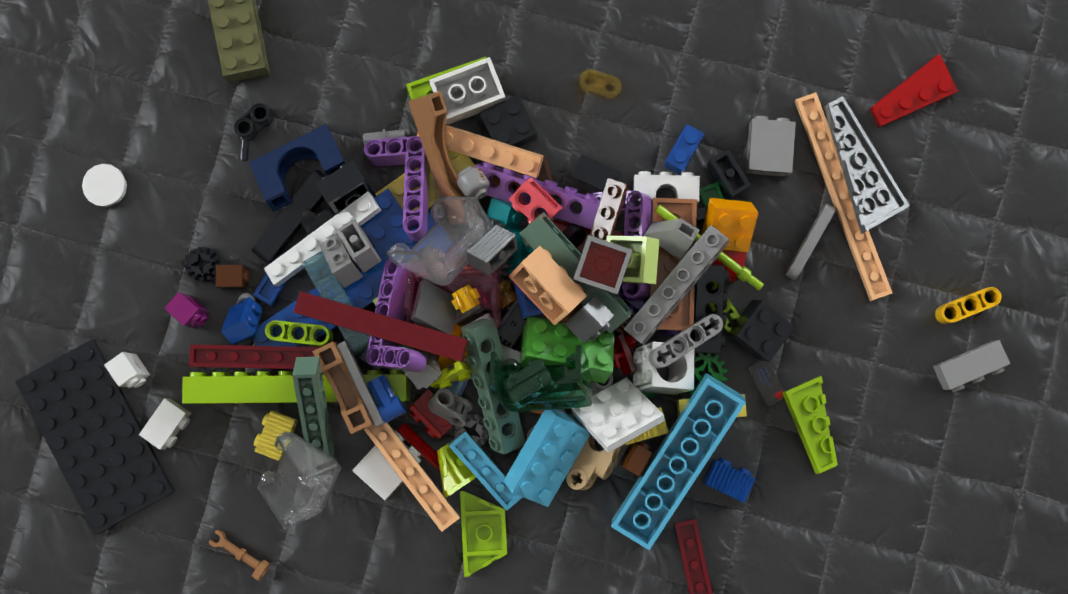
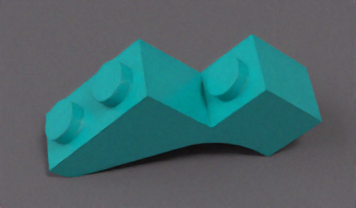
M491 198L487 217L500 220V224L506 225L505 230L514 233L517 239L518 250L512 254L515 259H510L509 261L513 267H507L510 275L534 249L526 246L521 239L522 236L519 234L524 230L519 227L523 213L517 212L512 207V203Z

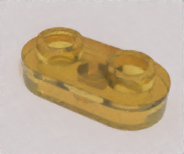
M592 69L584 71L580 76V87L586 92L612 99L617 97L621 91V82L615 76ZM592 79L594 84L588 85L586 80ZM612 85L614 90L608 91L606 87Z

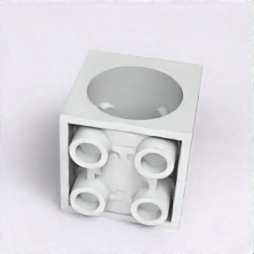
M651 342L636 348L633 360L637 371L633 376V384L641 392L677 395L694 390V349L668 365L669 377L665 381L649 362L650 352L664 342ZM673 343L674 351L680 353L682 351V344ZM665 352L660 354L659 357L664 358L669 354Z

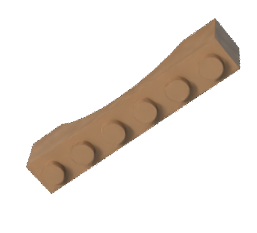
M441 91L408 101L450 226L469 223L481 217L482 213L477 199L466 198L457 185L459 177L451 164L446 148L445 121L448 111Z

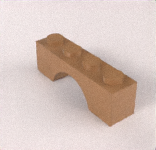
M331 342L312 352L315 357L320 358L322 373L327 378L336 395L344 421L350 433L355 434L374 425L337 348L338 343Z

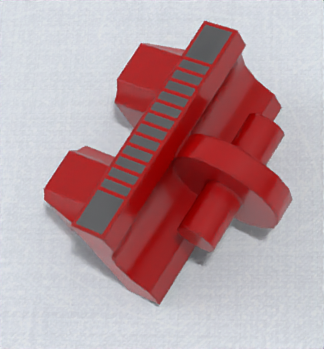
M624 333L614 337L613 363L616 369L621 367L623 375L637 371L633 360L634 355L632 356L629 349L636 345V339L632 335L624 336Z

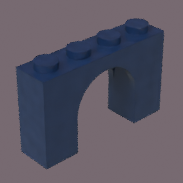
M327 124L249 162L262 195L273 212L292 203V199L285 186V175L294 163L307 158L320 161L327 175L332 174L346 163Z

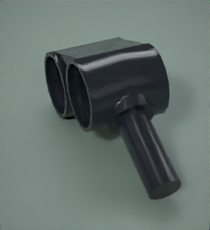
M257 103L253 105L234 124V131L239 136V140H241L240 161L248 162L249 141L255 139L261 128L269 126L273 122V113L265 104ZM266 111V116L263 119L257 118L259 112ZM245 125H250L249 132L243 134L242 128Z

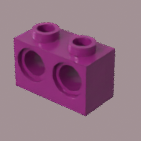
M178 292L164 308L183 326L195 329L204 325L208 319L206 316L210 313L192 296Z

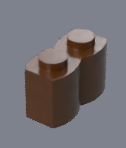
M641 441L637 442V444L632 443L620 466L641 477L653 456V453L650 452L652 447Z

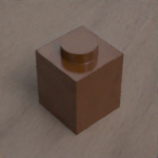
M216 265L217 288L247 289V283H250V271L247 270V267L243 265Z

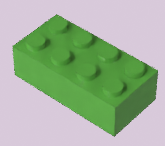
M529 317L522 329L519 368L605 384L613 373L615 333L604 331L593 342L588 339L583 344L565 323L558 322L554 325L550 320Z

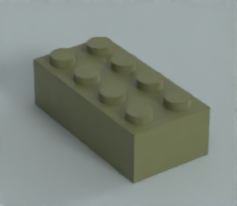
M208 0L223 77L231 83L269 75L270 69L256 0Z

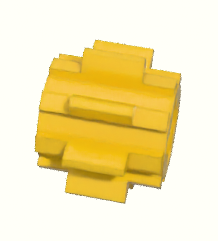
M470 284L452 294L454 298L451 301L456 310L460 309L462 313L480 304L478 298L481 296L476 288H471Z

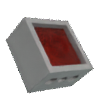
M588 235L573 279L618 294L633 250Z

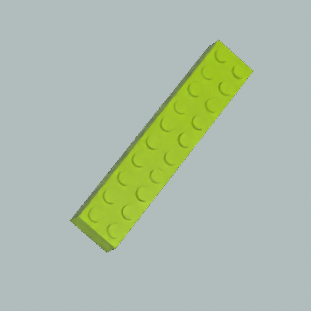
M367 370V375L363 376L368 383L382 376L383 371ZM389 370V374H384L401 402H411V380L401 370ZM268 371L256 372V376H253V372H234V376L226 372H212V376L204 372H190V377H183L182 404L297 403L292 377L293 372L279 371V376H274L275 372ZM323 374L327 402H338L330 383Z

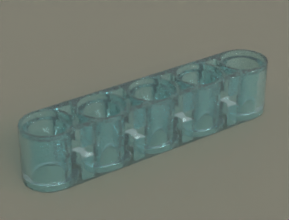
M322 251L302 262L322 298L354 307L344 287L333 275ZM339 327L355 356L368 348L370 335Z

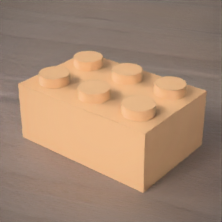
M541 246L536 248L509 275L510 279L554 325L568 315L587 296L583 288L578 283H575L568 276L567 271L562 266H559L552 259V255Z

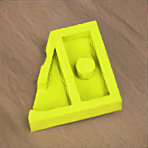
M457 361L453 363L454 368L449 370L448 368L443 369L438 380L430 386L447 389L452 386V382L468 380L471 378V374H473L471 366L468 362Z
M450 443L437 450L445 498L477 478L449 447Z

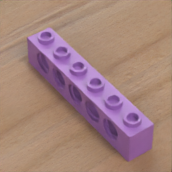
M485 161L475 166L483 171L490 182L486 190L488 192L487 196L512 203L509 198L516 192L513 189V182L515 181L521 186L527 179L533 178L552 198L554 195L560 196L563 209L555 218L592 229L601 201L598 200L599 197L590 193L583 195L577 193L578 190L575 188L565 187L564 189L558 187L556 182L550 180L542 182L536 180L537 178L526 174L523 176L507 168L501 169ZM494 175L498 176L500 179L499 186L495 185L493 182ZM523 192V200L530 203V195ZM574 201L581 203V212L574 209ZM539 208V209H538V212H540V213H543V212H544V213L547 215V212H546L545 209H543V208Z

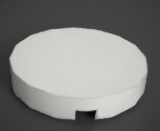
M100 164L87 171L83 178L82 189L88 201L97 206L109 207L122 200L126 194L127 182L121 170L112 165Z

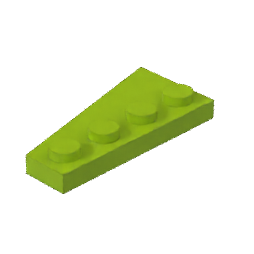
M822 376L815 377L782 392L815 474H820L838 465L833 437L830 436L829 431L830 419L825 409V403L827 402L825 394L822 392Z

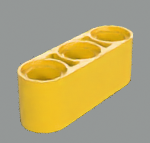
M995 287L978 290L939 306L935 311V317L942 324L957 322L998 305L1002 298L1001 293ZM986 292L991 295L990 303L985 300ZM966 300H968L971 303L972 307L970 311L966 310L964 304ZM946 308L952 313L950 319L946 318L944 314Z

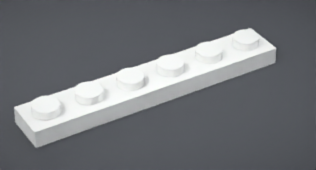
M366 192L266 266L264 269L273 285L279 287L321 256L323 252L319 244L338 234V228L352 219L356 220L359 226H361L382 211L373 196Z

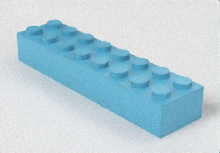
M706 373L672 425L669 433H667L652 456L642 476L638 478L614 515L611 527L650 550L745 405V397Z

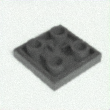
M423 279L419 282L411 320L426 328L452 335L458 311L451 302L454 300L452 294Z

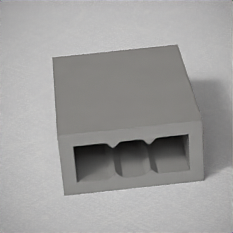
M756 116L755 119L753 118L750 121L746 174L789 177L792 174L796 122H791L788 118L768 120L766 116Z

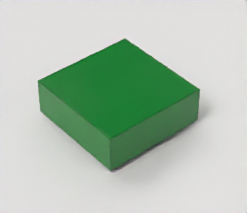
M718 182L699 188V197L703 207H708L710 198L724 199Z

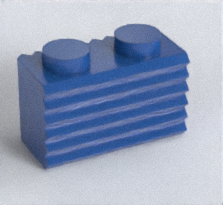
M686 124L663 166L681 175L704 138V133Z
M248 297V299H244V301L237 303V305L230 306L221 332L232 345H236L255 335L260 316H262L260 305L254 302L251 297Z
M719 458L718 461L713 459L702 483L745 503L755 481V478L751 477L752 472L742 467L736 470L730 467L731 462L723 458Z

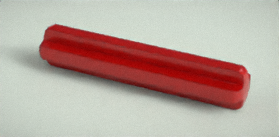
M402 424L397 432L440 472L437 452L407 424Z

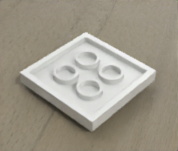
M627 377L571 408L572 414L608 453L665 421L664 414Z

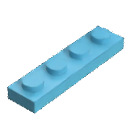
M466 430L449 444L453 452L506 511L523 498L510 491L504 482L506 475Z

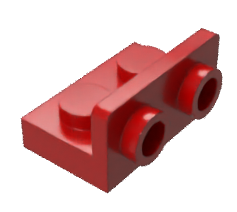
M428 389L414 404L409 406L412 410L409 414L418 423L422 421L427 426L425 430L432 438L437 436L440 439L454 425L429 410L428 401L434 393Z

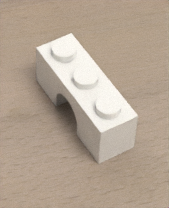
M641 171L633 177V190L645 193L651 199L656 198V191L660 188H669L674 192L675 199H697V204L699 203L700 176H694L692 172H683L681 175H672V172H660V175H651V172ZM641 198L638 199L637 204L641 203Z

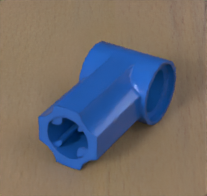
M385 375L379 376L367 383L378 404L379 414L385 423L406 413L398 395H395Z

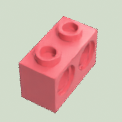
M533 178L527 179L509 198L512 202V207L517 212L523 213L528 218L529 224L539 216V208L546 210L550 220L563 209ZM523 192L530 195V203L523 200Z

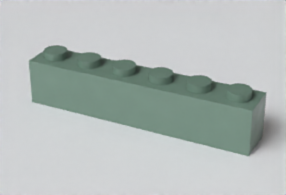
M544 212L519 233L522 236V241L529 248L532 247L535 250L541 246L552 255V259L567 271L568 276L583 288L587 296L581 301L582 307L594 296H597L598 300H601V303L607 306L610 313L614 314L609 320L611 326L607 329L609 333L613 332L631 316L633 311L618 294L573 279L581 253Z

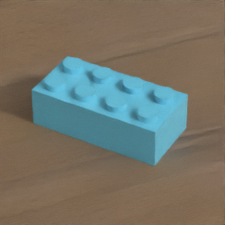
M547 405L504 479L505 484L512 493L548 507L588 440L590 433L577 418Z

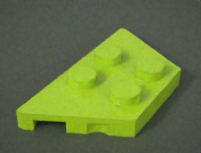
M460 491L464 577H468L495 560L507 555L506 515L504 508L466 491Z

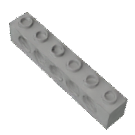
M710 225L624 330L641 344L645 345L730 243L729 239Z

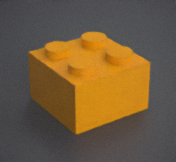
M710 198L701 236L712 225L730 241L724 250L749 252L759 212L752 202Z

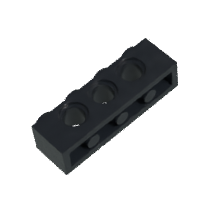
M712 263L695 284L694 323L705 316L716 314L722 319L723 326L726 325V312H723V304H727V291H724V282H728V269H725L723 263ZM709 281H716L718 283L714 291L706 289V284ZM708 303H715L717 307L714 312L708 313L705 311V306ZM693 330V341L697 342L699 340V333ZM721 330L718 334L696 347L694 352L721 353V347H725V334H722Z

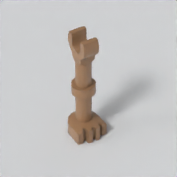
M222 530L215 531L220 536L219 542L213 539L209 540V544L212 547L226 549L235 556L236 560L239 562L242 560L255 570L251 576L260 581L268 571L271 563L266 560L259 562L250 556L246 549L243 547L240 549L226 538L225 532Z

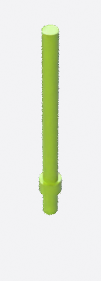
M660 204L654 210L665 220L678 219ZM697 234L696 238L694 239L695 243L698 241L701 235ZM723 252L717 257L720 262L737 274L736 277L743 282L747 281L758 291L763 287L764 283L751 274L752 271L745 266L741 267Z

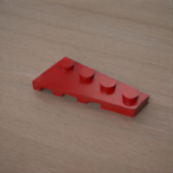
M939 53L872 106L870 110L880 128L957 93L958 89Z

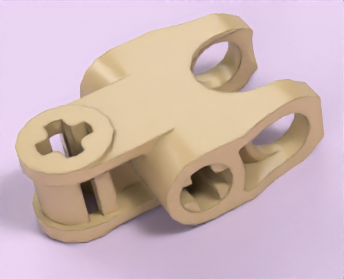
M590 434L567 474L566 482L568 486L574 490L584 491L593 486L597 476L606 480L618 463L623 445L609 453L605 449L599 451L595 445V438Z

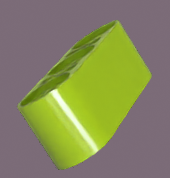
M276 320L269 322L265 328L266 336L277 342L325 346L333 340L332 331L321 325ZM280 325L282 333L280 336L275 337L273 335V328ZM303 328L304 336L297 340L294 333L296 329ZM320 330H324L327 335L326 339L322 342H319L316 338Z

